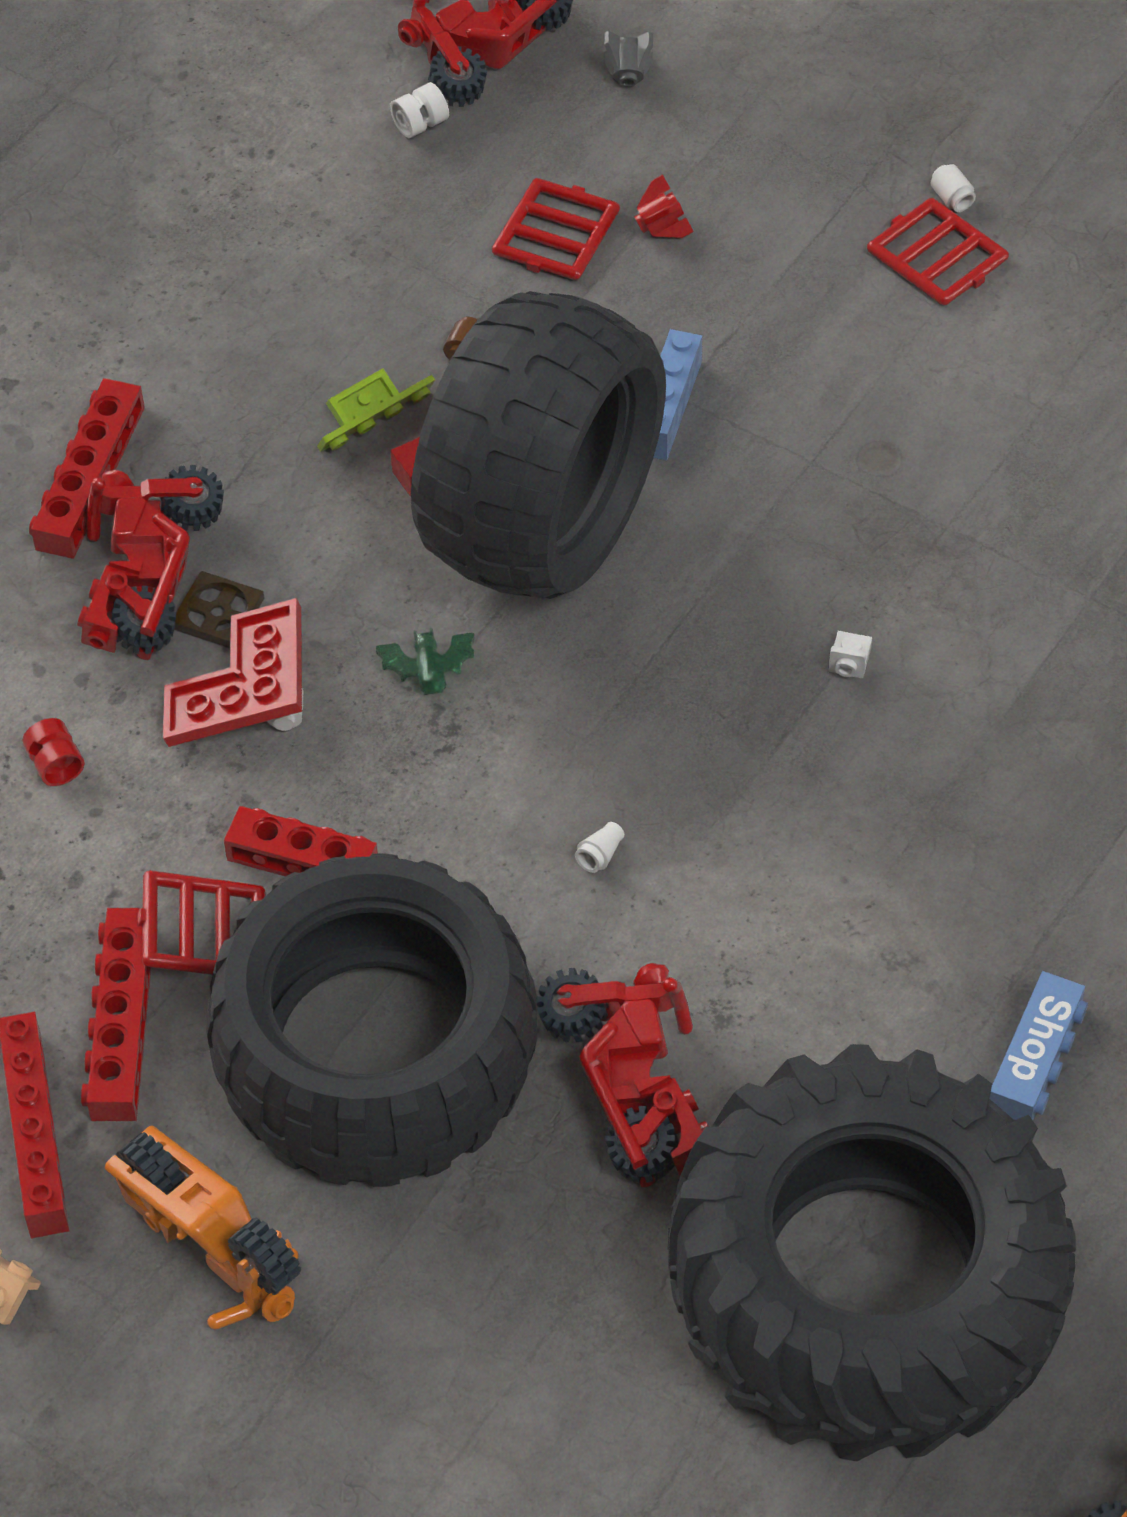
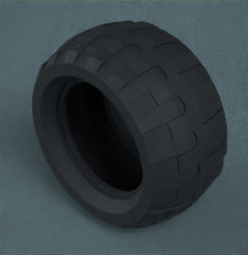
M535 291L520 292L490 307L468 331L455 351L436 389L421 431L412 473L411 510L413 521L424 547L466 579L501 593L555 599L576 590L587 582L608 557L628 523L645 484L657 447L666 400V372L663 360L652 338L648 334L636 329L635 325L616 312L574 295L549 293L548 295Z
M385 853L371 854L370 857L347 859L345 856L321 861L319 866L312 867L302 873L294 872L283 877L272 885V891L262 900L253 901L248 905L237 919L233 936L225 940L220 948L210 983L211 993L205 1017L213 1071L227 1096L228 1104L241 1123L256 1140L265 1142L275 1157L284 1164L296 1170L306 1167L318 1173L321 1180L347 1185L349 1181L372 1182L373 1187H387L399 1185L400 1179L411 1178L420 1174L427 1178L450 1168L451 1161L462 1153H474L492 1137V1132L496 1128L498 1121L503 1117H507L513 1109L527 1078L528 1065L531 1062L537 1043V999L534 980L528 970L524 951L505 917L496 914L493 906L489 903L488 897L479 888L470 882H458L448 875L446 868L424 860L417 863L407 859H399L398 855ZM363 967H395L423 975L445 989L462 1010L455 1028L438 1048L413 1064L383 1073L354 1074L327 1068L304 1056L283 1034L289 1016L307 993L333 976Z

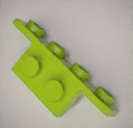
M382 368L331 397L326 402V405L341 427L325 435L317 445L318 449L322 452L330 447L332 451H335L349 441L348 436L358 431L362 435L377 425L375 421L385 416L387 419H390L399 414L404 409L402 405L411 400L414 404L422 401L431 394L429 389L436 381L433 375H430L399 393Z

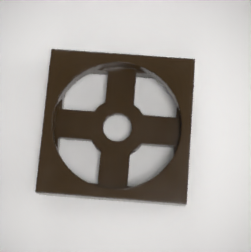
M201 571L176 612L174 630L230 648L231 627L217 631L216 629L218 626L226 623L231 624V616L242 613L231 609L232 602L237 596L246 599L248 604L247 611L258 609L265 599L264 591ZM208 588L222 591L217 600L211 602L200 599L199 596L203 590ZM216 607H221L225 610L220 616H214L211 613ZM191 611L205 616L201 627L195 625L190 620L188 615Z

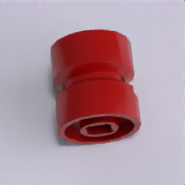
M57 718L41 720L29 727L24 733L22 739L23 746L30 759L34 762L42 782L46 785H64L78 777L83 771L85 765L84 758L77 745L73 742L72 736L62 720Z

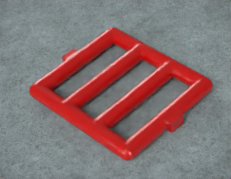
M535 178L492 246V253L496 256L527 265V270L536 273L543 270L572 280H578L619 213L620 205L615 201L586 193L585 188L577 185L569 188ZM540 192L603 211L604 213L597 222L535 203V200ZM530 214L591 233V235L584 244L521 223L526 215ZM515 235L576 254L578 257L571 266L508 245Z
M928 198L905 216L899 214L891 220V226L867 244L869 253L943 306L951 303L970 287L978 288L985 282V276L1009 257L1006 249L934 198ZM931 212L943 220L941 224L898 256L885 248L886 245ZM954 229L967 238L922 273L908 265ZM978 246L991 255L945 291L932 282Z
M149 870L143 875V908H140L138 912V926L142 927L143 964L153 968L213 975L220 948L225 940L230 939V896L249 898L252 903L253 901L262 900L266 896L264 887L255 884ZM158 886L179 889V956L157 953ZM194 891L215 894V960L194 958Z

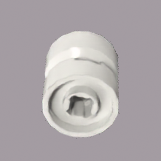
M431 82L413 90L412 95L409 93L390 103V112L395 125L408 139L426 131L427 126L433 127L449 118V108L444 95Z

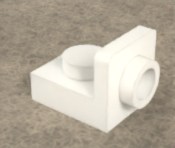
M838 631L834 646L831 647L829 672L845 677L863 678L872 646V637Z

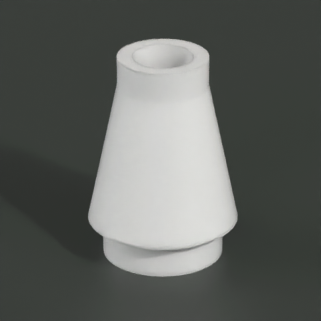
M608 822L603 828L579 842L575 853L577 863L584 870L591 873L604 870L619 842L624 838L623 829L617 823Z

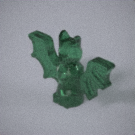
M430 628V632L417 633L414 630V649L418 654L416 658L408 657L403 653L399 644L396 643L376 646V654L382 659V669L395 671L400 676L401 682L406 681L409 677H418L420 689L424 695L443 693L447 685L444 673L452 671L461 674L463 662L469 658H474V649L472 648V644L475 641L474 633L452 636L448 651L440 655L437 652V642L432 628Z

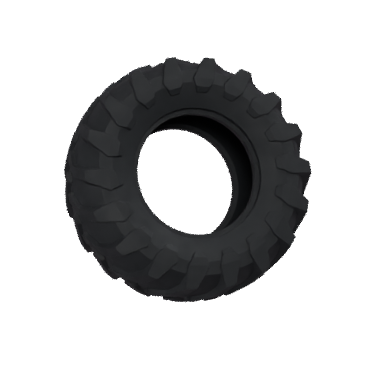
M850 1044L831 1062L823 1065L817 1064L804 1054L789 1058L763 1087L747 1083L732 1094L712 1127H705L687 1158L671 1208L667 1250L670 1279H673L670 1281L672 1297L678 1313L684 1314L686 1328L692 1337L688 1345L696 1359L703 1360L728 1383L724 1397L735 1410L744 1406L760 1410L776 1421V1437L790 1445L806 1439L818 1438L834 1442L839 1458L858 1462L878 1450L890 1446H896L906 1458L926 1456L958 1432L971 1437L983 1431L1005 1410L1014 1398H1018L1032 1385L1051 1355L1065 1323V1313L1071 1302L1074 1288L1075 1254L1072 1252L1076 1251V1234L1072 1220L1066 1217V1205L1060 1193L1067 1187L1062 1168L1052 1169L1043 1160L1032 1141L1038 1127L1029 1114L1017 1120L1011 1118L990 1100L992 1083L979 1073L973 1078L961 1082L937 1072L933 1054L916 1049L899 1062L883 1061L877 1058L869 1045ZM857 1189L886 1191L908 1198L933 1213L956 1240L963 1256L965 1270L953 1286L944 1294L922 1307L889 1315L860 1314L828 1304L805 1289L790 1273L777 1249L776 1240L785 1225L795 1214L824 1196Z

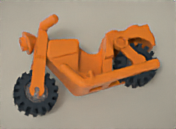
M155 1126L147 1127L106 1162L105 1170L116 1178L125 1202L143 1215L145 1222L153 1231L159 1233L162 1230L167 1243L176 1238L182 1240L189 1235L207 1252L206 1263L209 1268L234 1291L238 1293L243 1291V1298L245 1300L243 1303L214 1313L208 1318L207 1323L211 1329H220L247 1319L260 1308H262V1316L270 1322L279 1321L291 1313L294 1307L295 1293L287 1285L301 1272V1267L298 1266L300 1264L298 1261L299 1254L296 1249L292 1248L288 1239L284 1240L281 1238L280 1231H275L273 1228L269 1229L268 1224L264 1221L261 1222L259 1218H251L237 1187L231 1185Z

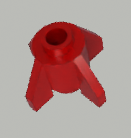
M663 174L651 180L636 207L639 214L634 216L643 233L649 231L651 236L683 238L694 231L686 217L678 220L680 216L684 215V212L673 192L667 195L664 194V192L671 188Z

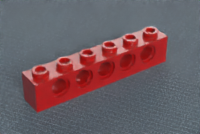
M103 378L98 390L92 392L90 407L86 415L83 414L79 419L78 432L74 440L71 439L67 444L66 457L62 465H57L55 469L54 482L50 490H46L43 494L41 509L38 515H34L30 521L29 534L33 537L36 551L71 559L75 558L87 532V512L91 483L93 479L101 478L103 473L116 470L145 409L141 386Z
M107 908L105 922L99 923L98 940L99 944L103 945L102 954H96L95 974L100 977L99 986L92 987V1007L96 1008L95 1018H89L88 1037L90 1041H93L92 1050H86L85 1072L89 1073V1082L83 1083L81 1089L82 1106H88L91 1121H137L152 968L145 966L142 961V927L138 926V912L140 908ZM123 948H129V949L124 950V951H119L120 949H123ZM126 979L124 982L116 983L118 980ZM123 1011V1013L119 1015H112L115 1012ZM112 1044H120L114 1048L109 1047ZM112 1076H116V1077H117L116 1079L111 1080V1081H106V1080H105V1079H107L108 1077H112Z
M34 1011L0 1018V1042L24 1216L29 1234L32 1239L69 1232L42 1037L36 1013Z

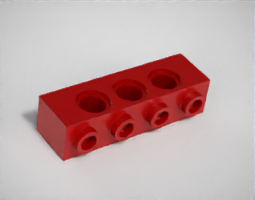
M239 806L224 838L227 861L285 877L294 872L302 873L312 867L319 866V862L331 858L345 856L347 859L370 857L371 854H378L377 843L363 836L354 837L336 832L329 827H317L302 823L296 818H284L269 814L263 809H250Z

